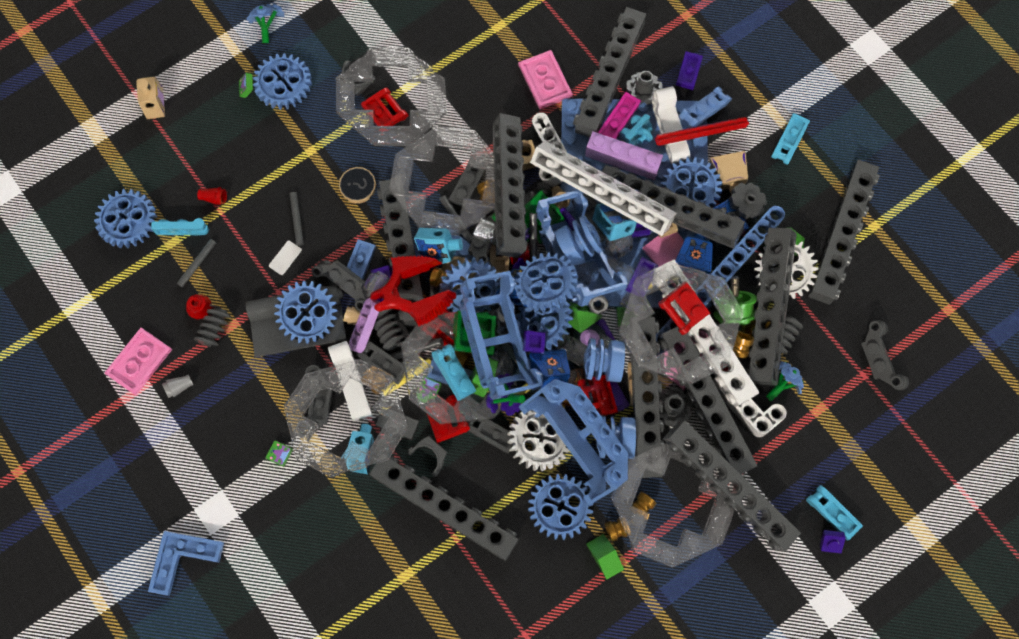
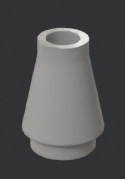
M602 295L594 297L589 301V308L595 314H602L608 308V301ZM597 300L601 302L599 307L594 306V302Z
M189 375L169 379L162 384L168 398L176 397L193 385Z

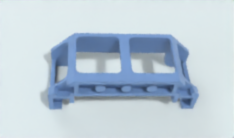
M580 190L538 201L536 213L542 230H539V234L547 253L550 252L552 257L555 253H558L559 258L564 255L554 231L565 225L568 226V223L564 221L550 225L549 205L575 198V219L581 225L579 217L585 215L588 200ZM594 248V256L591 257L589 254H584L585 261L577 265L594 261L607 286L592 291L589 290V287L584 288L582 283L575 286L577 292H571L573 299L570 300L572 302L578 300V305L581 307L588 305L592 298L607 293L616 292L622 295L628 285L626 275L620 271L615 272L613 268H610L607 255L603 252L597 253Z
M510 271L466 279L460 285V292L463 293L464 302L460 303V312L481 386L484 389L489 388V396L492 400L526 390H537L543 386L542 373L536 368L530 369V359L526 356V352L523 351L524 339L520 335L519 321L515 318L514 303L509 297L516 287L515 279ZM500 278V292L498 295L475 299L474 289L476 288V282ZM498 303L502 308L508 334L483 339L475 308ZM511 343L518 364L519 374L498 379V377L493 376L486 347ZM524 380L528 384V386L507 391L504 388V384Z
M554 379L519 406L524 415L531 410L537 413L534 415L536 418L543 414L587 474L589 480L584 485L585 487L589 485L590 492L583 498L588 505L616 490L628 480V452L581 387ZM543 393L546 398L541 397L539 395ZM565 399L568 400L586 425V428L583 430L576 426L562 406V402ZM592 434L612 462L608 464L602 462L587 441L586 437ZM606 482H607L608 485L610 486V488L607 489V490H606Z

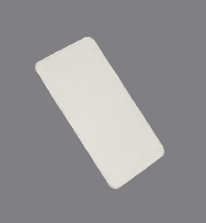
M287 241L269 264V267L283 275L302 249L291 241Z

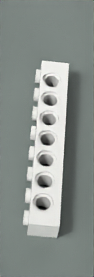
M547 141L536 147L530 161L531 164L661 236L669 230L677 214Z
M675 260L654 270L652 274V282L656 288L661 289L663 298L685 281L690 285ZM673 281L676 284V288L668 287L667 282ZM673 300L671 302L672 307L681 319L687 322L689 320L688 317ZM710 314L691 328L688 332L689 336L694 341L698 353L704 357V364L709 371L712 370L716 376L715 381L717 385L725 390V397L731 405H734L736 408L759 394L756 386ZM698 331H706L708 337H700ZM709 347L717 348L718 355L711 354ZM720 363H725L728 366L729 371H722L720 369ZM731 380H736L739 383V389H734L731 386Z

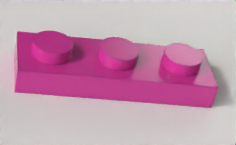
M625 92L598 133L617 139L620 132L625 128L640 106L641 100Z

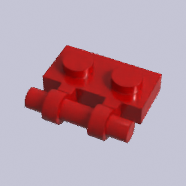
M602 375L600 380H595V377H592V380H588L589 386H586L585 379L577 381L578 386L581 387L589 400L588 393H592L594 401L592 404L601 416L618 413L610 381H606L605 375Z

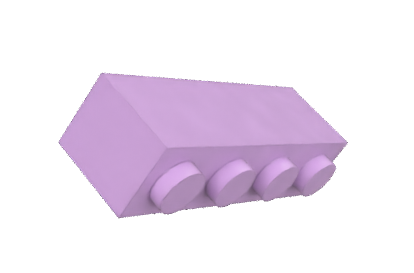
M592 131L585 157L655 180L663 158L661 154Z

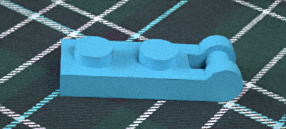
M793 113L771 157L774 159L778 158L788 165L810 120ZM783 148V149L787 150L788 153L785 154V153L781 152V149Z
M197 218L193 222L183 219L177 220V222H170L161 219L159 221H152L151 229L156 235H206L209 232L208 226L201 218Z
M451 344L443 346L441 350L437 349L432 352L435 363L458 401L476 392L474 385L456 357L455 350ZM445 356L447 357L448 362H445V360H444V357H445Z
M821 485L816 489L814 495H810L806 499L838 532L845 533L847 541L863 527ZM821 498L827 501L824 505L819 502Z

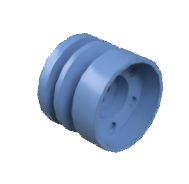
M585 215L579 217L581 226L576 220L572 221L574 231L567 225L554 231L562 252L567 260L570 259L574 266L585 261L583 251H586L591 257L594 256L593 248L597 253L603 251L600 237L593 224L588 221Z
M589 338L584 353L585 378L592 380L595 371V380H600L602 372H605L606 381L621 382L625 363L624 341L610 340L606 349L603 339H599L596 348V340Z
M610 417L609 428L628 452V459H634L636 448L635 418L621 417L619 426H615L614 417ZM596 440L599 458H605L606 453Z

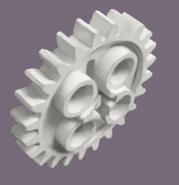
M800 242L798 245L795 244V252L798 254L799 259L797 262H793L792 285H790L789 295L793 299L796 298V293L803 296L802 289L809 291L810 289L807 285L815 284L811 278L818 277L813 273V271L819 270L818 267L813 266L818 260L811 259L815 253L808 254L809 246L802 248L804 242ZM782 246L777 247L775 253H778ZM756 260L760 267L755 268V270L763 271L762 260ZM779 266L774 267L773 272L777 271ZM796 270L802 271L804 274L801 281H797L793 277ZM776 283L773 284V285L770 287V290H771V291L774 290V289L776 288L777 284H776Z
M529 411L525 415L523 412H520V418L515 417L513 419L516 424L509 426L513 431L507 433L508 436L512 437L507 443L513 444L509 451H516L513 458L520 457L519 464L525 461L526 468L533 465V471H536L539 466L541 471H544L546 466L550 470L553 468V464L559 465V459L564 460L566 457L563 453H568L569 449L565 447L566 445L546 417L542 414L536 418L534 416L537 414L535 411ZM528 423L534 426V432L528 429ZM546 427L552 428L553 435L547 433ZM525 442L532 445V451L525 448ZM544 446H548L551 449V454H547L544 451Z

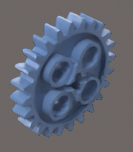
M285 53L281 58L278 54H276L275 59L269 56L270 61L263 60L264 66L258 65L260 71H254L256 77H253V87L260 101H264L266 106L270 104L273 109L276 105H278L279 110L282 109L283 105L287 109H289V104L296 107L295 102L302 103L301 97L307 98L305 92L311 91L309 86L312 85L310 80L312 77L309 73V68L306 67L304 61H300L299 57L294 60L292 54L289 58H287ZM272 71H275L281 80H278L277 75L274 74ZM285 82H286L288 88L292 90V92H290V91L287 89L286 85L284 84Z
M696 157L693 162H690L689 158H687L686 163H683L680 159L679 166L673 163V170L668 168V175H663L665 181L661 182L662 187H666L676 194L682 192L688 197L691 173L694 172L692 200L697 202L698 200L695 199V196L702 195L705 199L700 202L705 203L708 207L710 205L715 207L717 204L715 200L719 201L720 196L718 194L722 193V189L718 188L722 186V181H717L720 179V174L714 175L716 168L710 170L711 163H708L706 166L703 165L704 159L697 163ZM680 175H686L688 179L682 181L678 177ZM704 177L707 181L700 183L697 179Z
M123 189L122 194L115 191L114 197L109 194L108 201L102 200L105 205L98 206L101 212H95V215L99 217L94 220L97 224L95 228L99 231L98 234L113 247L117 244L119 248H122L124 244L129 248L130 243L136 247L138 240L144 243L143 237H150L147 232H154L151 229V224L154 221L153 219L157 218V215L154 213L156 209L152 206L151 200H148L145 194L142 195L139 191L135 193L132 189H130L129 193ZM142 215L140 219L136 220L137 216ZM129 228V231L123 234L124 230Z
M550 252L547 253L546 257L540 253L539 259L532 256L533 261L526 260L527 266H520L522 272L516 273L518 279H515V290L518 299H520L523 305L526 304L528 309L533 307L535 312L539 308H541L543 313H545L546 308L553 312L554 306L561 309V303L567 305L566 299H573L571 292H577L575 286L579 285L577 280L579 277L575 266L572 265L570 259L566 261L564 255L559 258L558 253H555L553 257Z
M466 257L464 263L457 260L458 266L451 264L452 270H445L447 277H441L444 283L439 284L440 288L443 289L439 292L450 290L456 293V299H453L454 302L450 303L451 306L447 307V309L451 308L453 314L460 310V303L464 302L463 293L460 292V288L453 289L454 286L461 285L464 282L460 276L470 279L468 276L471 273H477L475 277L496 274L495 267H491L489 262L484 264L481 258L477 263L475 257L469 262ZM500 279L476 282V293L481 298L497 295L496 292L500 288ZM488 286L485 291H480L482 287ZM489 305L476 307L475 312H484V309L491 311Z
M303 281L302 286L295 282V288L289 285V292L282 291L284 298H277L281 304L275 305L276 308H279V311L275 312L274 315L280 316L275 322L282 323L279 330L286 329L284 336L292 334L291 340L298 337V343H301L303 338H305L307 344L310 342V338L314 342H317V336L324 339L323 332L330 334L331 332L328 327H335L331 321L338 319L336 316H333V313L338 312L337 309L332 307L337 302L330 301L333 294L327 296L328 289L326 288L321 291V284L315 288L313 281H311L309 286H307L306 281ZM304 293L310 295V301L307 304L301 301V296ZM318 299L316 305L309 310L310 316H304L297 325H294V322L303 315L304 311L302 309H308L314 300ZM318 306H322L325 309V314L322 317H318L315 313V309ZM291 307L297 310L295 318L288 316V310ZM305 320L310 321L312 324V328L309 331H305L302 327Z
M567 302V305L561 303V309L554 306L553 312L546 308L545 313L542 312L541 308L535 312L533 307L531 309L525 306L518 307L521 312L520 314H515L520 324L521 338L524 339V332L526 330L546 333L544 351L545 348L551 350L552 344L558 347L557 341H564L563 334L569 335L566 328L572 327L568 323V321L573 320V317L569 315L573 312L569 308L571 304Z
M557 474L556 480L549 476L548 483L542 479V487L535 486L538 492H531L535 500H529V503L534 505V507L528 508L529 512H534L530 519L537 520L534 527L540 525V533L546 530L547 537L552 533L555 540H557L558 535H561L562 539L565 540L566 534L572 539L574 531L577 534H581L579 527L586 529L587 526L584 521H591L587 514H593V511L588 509V507L593 506V503L588 505L583 498L588 488H580L582 481L575 484L574 476L570 481L567 480V474H565L563 479H560L559 474ZM551 490H560L561 496L556 499L551 497ZM571 497H576L580 504L577 507H572L568 500ZM544 499H549L557 505H560L562 502L564 503V508L577 512V515L575 516L564 509L559 512L556 505L547 503ZM550 507L553 510L552 516L545 517L542 514V509ZM567 515L571 518L572 522L570 525L565 526L560 522V518Z

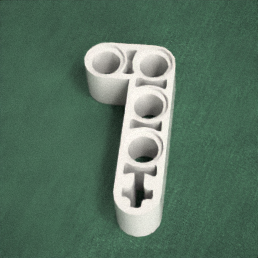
M673 86L654 90L652 107L661 134L683 129L675 107L677 96ZM686 140L665 144L671 164L678 163L680 159L686 161L689 158L690 160V150Z
M545 113L534 115L532 123L542 142L547 141L567 152L548 116ZM543 123L546 126L544 129L541 127V124ZM542 169L539 171L541 180L552 187L564 182L553 175L550 178H546L549 173Z
M344 341L329 346L328 350L336 367L353 422L372 416L371 408L348 342Z
M716 376L712 379L723 401L754 436H765L786 417V409L782 405L774 404L763 412L752 399L735 408L734 405L727 401L725 397L726 392L723 387L720 388L715 381ZM731 380V386L734 389H739V384L735 380ZM749 408L752 411V416L746 415L743 409ZM777 411L780 415V418H774L771 412ZM757 423L764 424L765 431H760L757 428Z

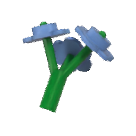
M276 4L260 5L254 8L246 19L249 23L258 22L261 27L262 43H269L268 28L275 15L284 17L285 13ZM264 16H270L267 23H265Z
M780 362L779 370H781L778 384L766 396L771 402L785 389L795 387L798 394H802L801 389L804 388V381H802L800 371L795 367H791V364L787 362Z

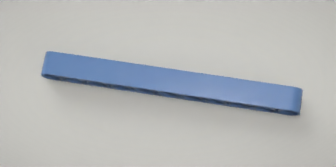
M772 206L697 288L695 293L697 296L700 295L705 299L703 303L705 307L761 246L765 235L768 234V228H777L785 217V212L781 207ZM770 214H776L779 219H772ZM758 227H763L766 233H760ZM746 241L753 242L754 247H748ZM733 255H740L742 261H736ZM721 268L728 269L730 274H722ZM708 282H715L717 289H711ZM671 318L660 329L659 333L656 334V341L659 338L658 336L671 330L670 324L674 323ZM660 347V353H657V360H658V359L664 354V352H665V351L662 350L661 347ZM643 352L641 360L644 363H649L650 360L645 357V352Z

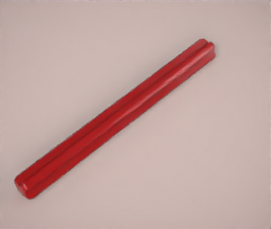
M746 117L658 134L654 140L656 145L660 146L746 128L749 122Z

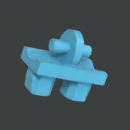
M644 114L643 117L635 115L631 120L633 128L631 130L623 128L620 132L621 139L635 146L638 143L642 144L643 141L650 142L653 139L650 134L653 131V126L649 121L650 116Z

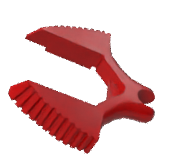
M427 256L392 257V274L388 282L370 295L371 300L384 299L374 306L376 311L380 312L389 309L404 311L413 317L418 327L428 324L431 320H435L447 307L451 306L450 303L454 302L453 299H456V293L450 290L414 303L400 297L397 288L402 278L403 280L442 264L441 261Z

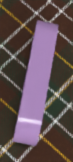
M368 298L364 302L349 341L351 351L357 353L364 351L379 314L374 309V306L380 303V301Z

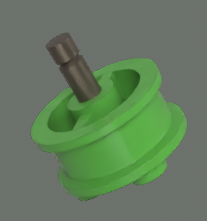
M737 276L731 277V291L720 292L713 297V302L716 304V310L713 315L721 325H728L730 323L749 325L750 321L755 319L754 304L757 301V297L753 293L739 291V277Z

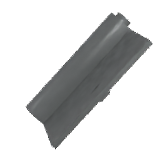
M336 284L321 287V291L326 288L328 289L327 296L333 294L330 301L337 302L332 307L338 310V312L333 313V316H336L338 319L331 321L335 327H328L331 332L330 334L323 332L324 339L317 336V342H314L310 338L308 344L305 338H303L301 343H298V337L291 340L292 334L284 336L286 329L279 330L282 323H276L275 321L280 316L274 315V313L279 311V308H276L275 305L281 304L277 298H284L283 294L246 301V311L251 322L255 358L347 340L340 300L343 298L342 289L338 288ZM307 293L302 294V296H301V301H302V303H304V304L309 303V301H310V295H309V294H307ZM315 299L308 309H302L304 313L294 322V325H297L304 316H310L309 310L316 305L318 299ZM318 306L315 309L316 315L322 317L325 314V309L322 306ZM291 307L288 310V316L295 318L297 310ZM305 320L302 327L305 331H309L312 328V324L310 321Z

